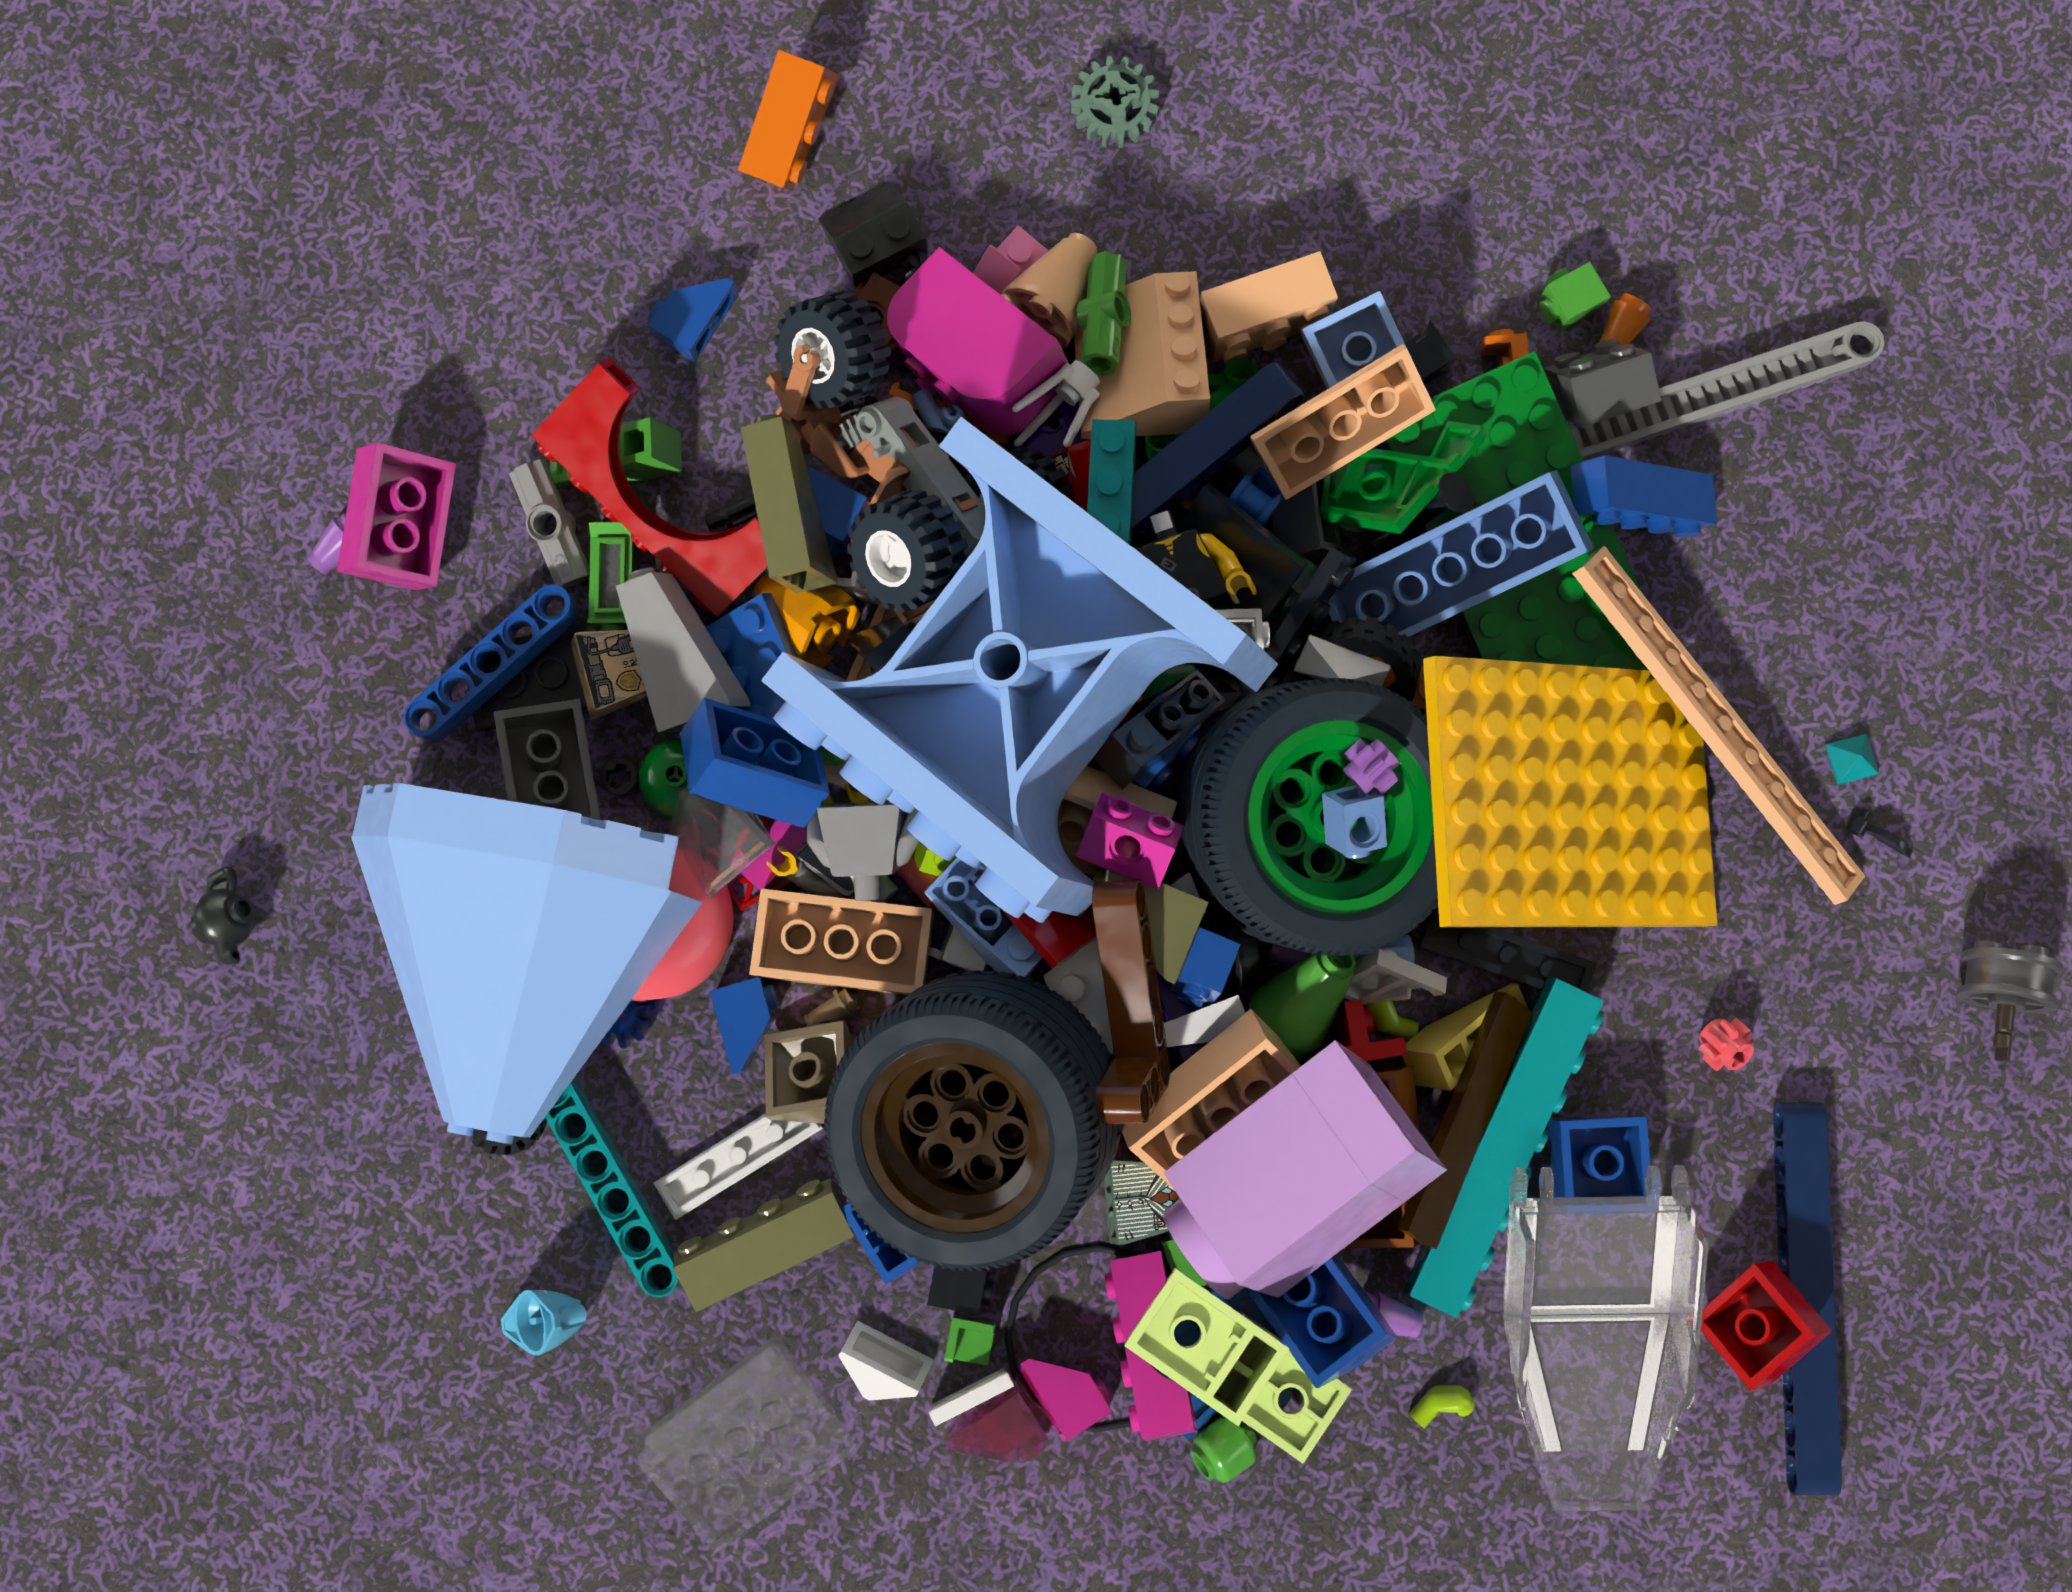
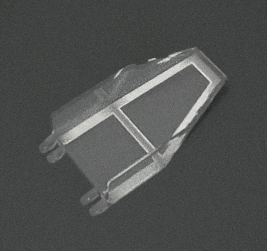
M1675 1165L1671 1175L1672 1196H1660L1661 1174L1659 1167L1647 1166L1645 1177L1646 1197L1553 1198L1554 1176L1551 1167H1542L1539 1175L1540 1198H1527L1528 1175L1526 1174V1169L1514 1168L1510 1181L1503 1317L1515 1395L1554 1511L1642 1510L1662 1468L1661 1458L1668 1443L1674 1442L1679 1432L1677 1424L1685 1408L1690 1409L1695 1398L1708 1239L1690 1205L1689 1179L1684 1165Z

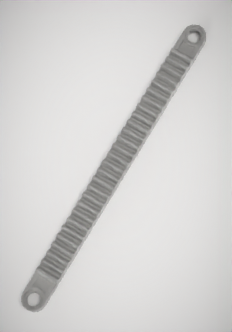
M1865 321L1856 322L1659 388L1662 400L1660 402L1582 428L1568 421L1566 422L1583 460L1587 461L1612 451L1621 450L1629 445L1633 446L1644 440L1648 441L1659 435H1666L1674 430H1681L1689 425H1696L1704 420H1710L1719 415L1728 414L1734 410L1761 403L1766 399H1773L1781 394H1788L1799 388L1803 389L1814 383L1818 384L1829 378L1865 367L1873 362L1883 351L1884 336L1873 323ZM1853 335H1863L1869 340L1871 348L1868 354L1862 355L1853 351L1850 345ZM1338 524L1339 532L1349 537H1357L1376 531L1368 528Z

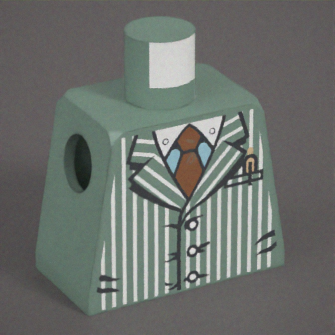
M1113 1160L1104 1178L1110 1243L1124 1245L1168 1232L1163 1212L1180 1199L1176 1191L1144 1162Z

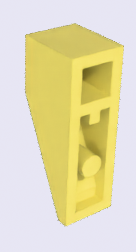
M1511 983L1497 990V992H1506L1527 1007L1518 984ZM1495 992L1427 1025L1405 1044L1407 1055H1402L1406 1065H1413L1415 1085L1450 1091L1457 1085Z

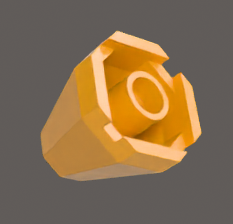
M767 574L757 582L754 588V597L761 593L772 594L798 657L819 668L827 666L834 658L828 655L827 652L836 641H838L841 647L845 645L847 639L851 637L861 614L859 608L855 606L854 598L842 589L832 586L796 593L769 578V574Z

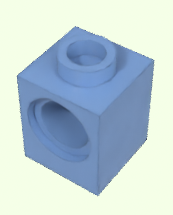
M1356 785L1322 793L1325 843L1342 853L1345 857L1353 859L1370 855L1372 850L1387 847L1385 806L1382 794L1373 789L1364 794ZM1357 820L1355 827L1352 829L1354 822Z

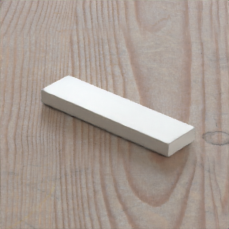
M765 1113L653 1184L672 1216L677 1220L823 1129V1126L819 1123L771 1120L766 1118Z

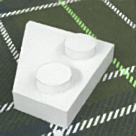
M1377 949L1355 961L1356 967L1353 970V978L1344 998L1351 1001L1362 999L1363 1005L1385 1000H1407L1411 997V989L1423 988L1434 996H1439L1446 993L1447 977L1404 960L1391 950Z

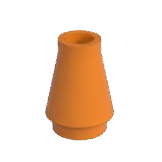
M1623 293L1619 300L1613 301L1599 342L1619 339V342L1629 344L1650 321L1648 315L1652 310L1651 307L1643 300Z

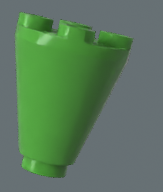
M1310 954L1255 990L1250 998L1249 1010L1252 1009L1278 1035L1297 1061H1301L1306 1055L1316 1052L1326 1041L1353 978V970L1356 967L1355 959L1352 954L1339 956Z

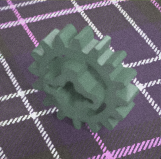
M1107 56L1106 66L1101 67L1096 61L1091 62V75L1081 71L1078 78L1080 85H1073L1072 98L1075 100L1071 102V114L1078 115L1076 117V127L1080 129L1088 126L1087 139L1092 140L1099 135L1102 137L1103 147L1108 145L1110 139H1116L1118 147L1123 148L1124 138L1128 136L1134 143L1139 142V129L1149 133L1152 127L1150 119H1155L1158 116L1159 107L1155 104L1159 102V90L1152 89L1154 86L1153 75L1143 78L1144 65L1141 63L1133 69L1129 68L1128 57H1124L1120 65H1114V60L1111 56ZM1104 82L1099 89H1094L1098 84ZM1111 98H1117L1120 105H1113ZM1138 113L1135 118L1126 123L1131 114Z

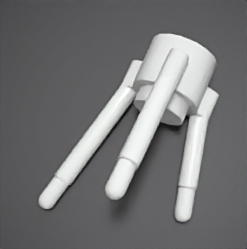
M1074 360L1071 365L1066 362L1055 375L1014 404L1012 410L1019 412L1059 383L1055 389L1057 395L1014 441V445L1020 447L1063 401L1072 406H1075L1079 401L1082 403L1063 441L1065 447L1071 446L1091 405L1100 396V393L1095 389L1100 383L1096 374L1080 361Z

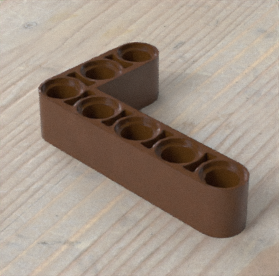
M1140 879L1096 882L1092 890V907L1115 1058L1097 1086V1105L1100 1118L1105 1125L1147 1123L1168 1087L1170 1065L1145 888Z

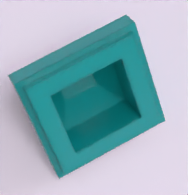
M1867 734L1825 745L1837 785L1879 774Z

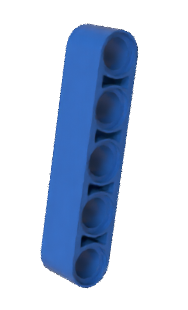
M553 584L545 585L536 591L408 705L403 716L407 729L427 742H439L446 738L574 624L579 613L575 600L565 589ZM555 599H564V610L557 616H547L546 610L549 603ZM523 627H532L533 635L530 641L522 645L516 644V633ZM491 655H500L501 663L499 668L492 673H485L483 668L485 660ZM460 683H467L469 687L468 695L461 701L453 702L451 694L455 686ZM428 711H435L437 719L433 727L428 730H421V717Z

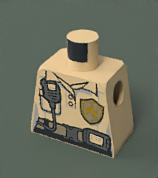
M628 630L574 633L570 645L590 720L648 698Z

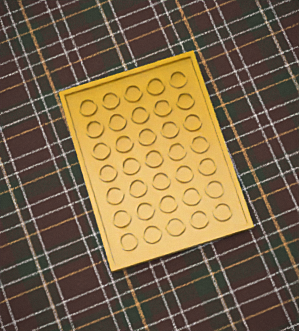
M1432 656L1423 659L1440 927L1717 926L1703 738L1689 723L1685 715L1662 689L1649 670Z

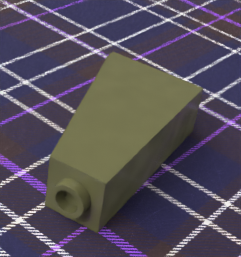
M776 414L759 416L754 419V424L741 427L769 578L796 593L837 584L835 568L796 427L782 416Z

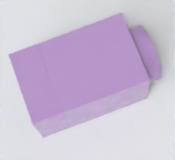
M1335 1040L1164 1172V1175L1180 1199L1163 1212V1217L1171 1236L1183 1255L1201 1278L1221 1297L1230 1299L1246 1287L1279 1298L1447 1171V1169L1371 1065Z

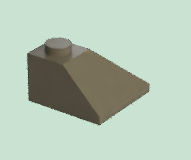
M845 1021L764 1035L766 1118L824 1124L827 1094L833 1075L845 1051L853 1042Z

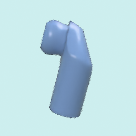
M922 389L912 396V400L923 422L931 432L948 434L960 417L965 419L963 410L958 405L952 404V407H939L930 389Z

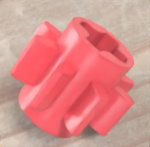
M1734 1018L1730 1023L1725 1019L1711 1021L1702 1030L1699 1038L1702 1044L1699 1050L1704 1054L1702 1059L1715 1071L1720 1070L1723 1065L1728 1070L1740 1069L1751 1059L1754 1052V1047L1751 1045L1754 1039L1749 1035L1751 1030L1738 1018Z

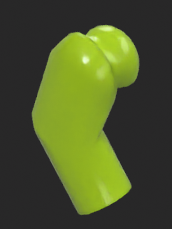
M1392 1000L1366 1004V1008L1369 1007L1371 1010L1374 1027L1379 1032L1397 1038L1404 1037L1406 1041H1409L1417 1034L1419 1022L1398 1016Z
M1435 1385L1428 1390L1408 1415L1425 1429L1439 1412L1457 1413L1460 1417L1468 1416L1475 1408V1400L1469 1390L1460 1385Z

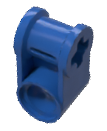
M1258 467L1250 475L1247 474L1241 480L1229 499L1264 526L1284 496L1267 470Z

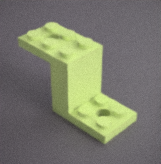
M1174 1268L1124 1342V1346L1231 1422L1239 1426L1241 1421H1243L1302 1464L1352 1391L1348 1385L1338 1378L1318 1389L1315 1388L1290 1353V1348L1278 1336L1242 1311L1240 1313L1176 1268ZM1192 1320L1199 1325L1201 1333L1199 1340L1195 1344L1183 1346L1175 1340L1174 1331L1181 1321ZM1286 1388H1296L1302 1394V1404L1294 1412H1285L1279 1407V1394Z

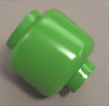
M1221 1416L1194 1436V1449L1190 1454L1195 1466L1208 1481L1215 1479L1221 1483H1228L1255 1463L1256 1453L1253 1445L1258 1441L1249 1425L1241 1422L1237 1426L1226 1417Z

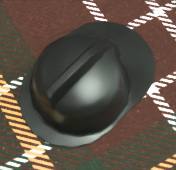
M1207 904L1206 913L1203 915L1199 927L1241 944L1222 991L1225 999L1236 995L1239 996L1241 987L1260 981L1267 975L1262 948L1258 939L1238 930L1231 924H1226L1222 915L1212 909L1211 904Z

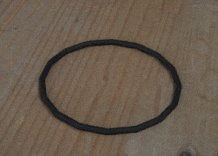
M1100 1243L1063 1249L1032 1269L1012 1298L1004 1332L1010 1373L1028 1402L1045 1415V1411L1017 1368L1012 1333L1019 1302L1039 1274L1066 1257L1098 1251L1121 1257L1139 1255L1135 1251ZM1130 1418L1093 1424L1084 1431L1098 1433L1131 1427Z

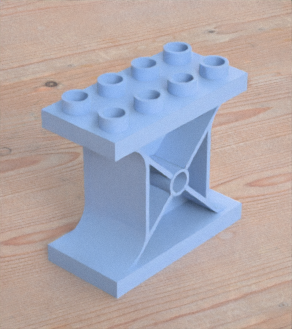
M960 417L939 447L971 473L981 490L985 503L984 530L979 543L890 661L872 676L848 682L842 677L782 652L761 681L785 700V703L773 717L774 720L806 746L817 750L822 745L834 755L847 761L839 773L854 788L880 805L889 800L909 814L915 808L918 810V813L906 827L918 841L947 861H951L955 855L974 868L980 862L988 867L977 880L975 886L998 907L1016 918H1019L1024 912L1040 923H1043L1052 911L1082 917L1092 904V890L1095 882L1072 864L1062 847L1058 833L1060 804L1070 786L1149 684L1165 670L1185 663L1214 665L1230 672L1257 692L1278 663L1241 629L968 421Z

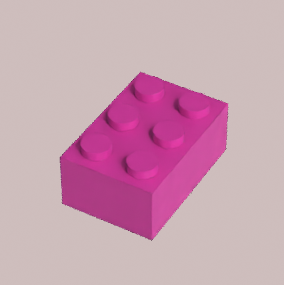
M378 442L357 448L337 572L412 590L436 587L456 463Z

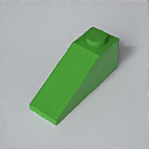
M651 417L621 425L619 450L623 470L628 482L651 480L682 471L681 435L679 431ZM550 461V473L556 487L575 486L568 477L569 472L558 461Z

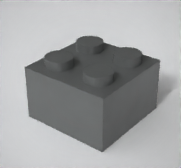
M1619 339L1599 342L1594 345L1595 351L1580 355L1579 352L1560 355L1555 358L1556 364L1543 368L1566 421L1581 428L1662 401L1651 352L1634 347V344L1619 342Z

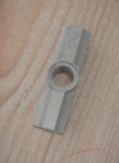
M539 459L514 468L509 475L527 516L525 523L527 532L537 541L555 585L565 589L587 581L590 578V567L575 533V518L571 512L565 509L546 461ZM553 514L556 518L557 526L555 531L549 535L545 524L548 517Z

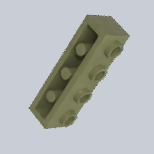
M831 1178L823 1182L819 1180L807 1182L797 1189L795 1195L783 1201L779 1198L772 1199L762 1204L757 1209V1213L743 1220L740 1217L732 1218L721 1224L717 1228V1232L703 1239L701 1236H695L680 1244L677 1248L678 1251L674 1252L673 1270L695 1312L853 1238L854 1231L842 1212L841 1208L844 1207V1204Z

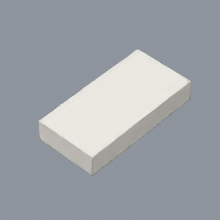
M1004 1367L931 1404L928 1413L934 1425L937 1426L1014 1387L1015 1381L1009 1369Z

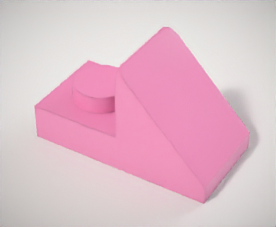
M1017 226L997 249L993 245H989L973 274L1001 295L1010 283L1049 250L1020 226Z

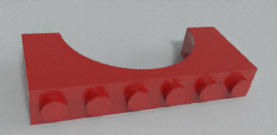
M609 357L593 368L531 436L538 442L537 447L547 459L552 462L558 461L569 472L568 477L579 490L586 493L589 492L601 503L599 507L606 517L613 522H620L631 533V540L638 548L646 553L651 552L662 563L661 568L664 573L673 574L678 583L681 581L692 592V599L702 610L706 612L711 611L718 617L767 568L758 516L756 515L748 522L729 530L696 532L664 521L642 503L626 478L619 450L622 420L629 403L640 387Z

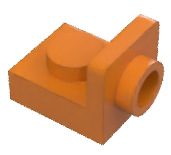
M1512 329L1493 331L1489 336L1484 337L1479 347L1480 356L1505 354V356L1499 359V367L1529 354L1527 333L1515 334Z

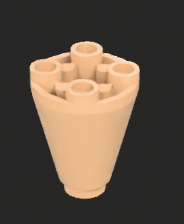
M1071 233L1068 238H1063L1010 283L1001 293V296L1059 341L1061 348L1067 347L1075 335L1078 325L1077 304L1080 300L1086 298L1090 263L1093 262L1094 255L1097 254L1096 245L1083 234Z

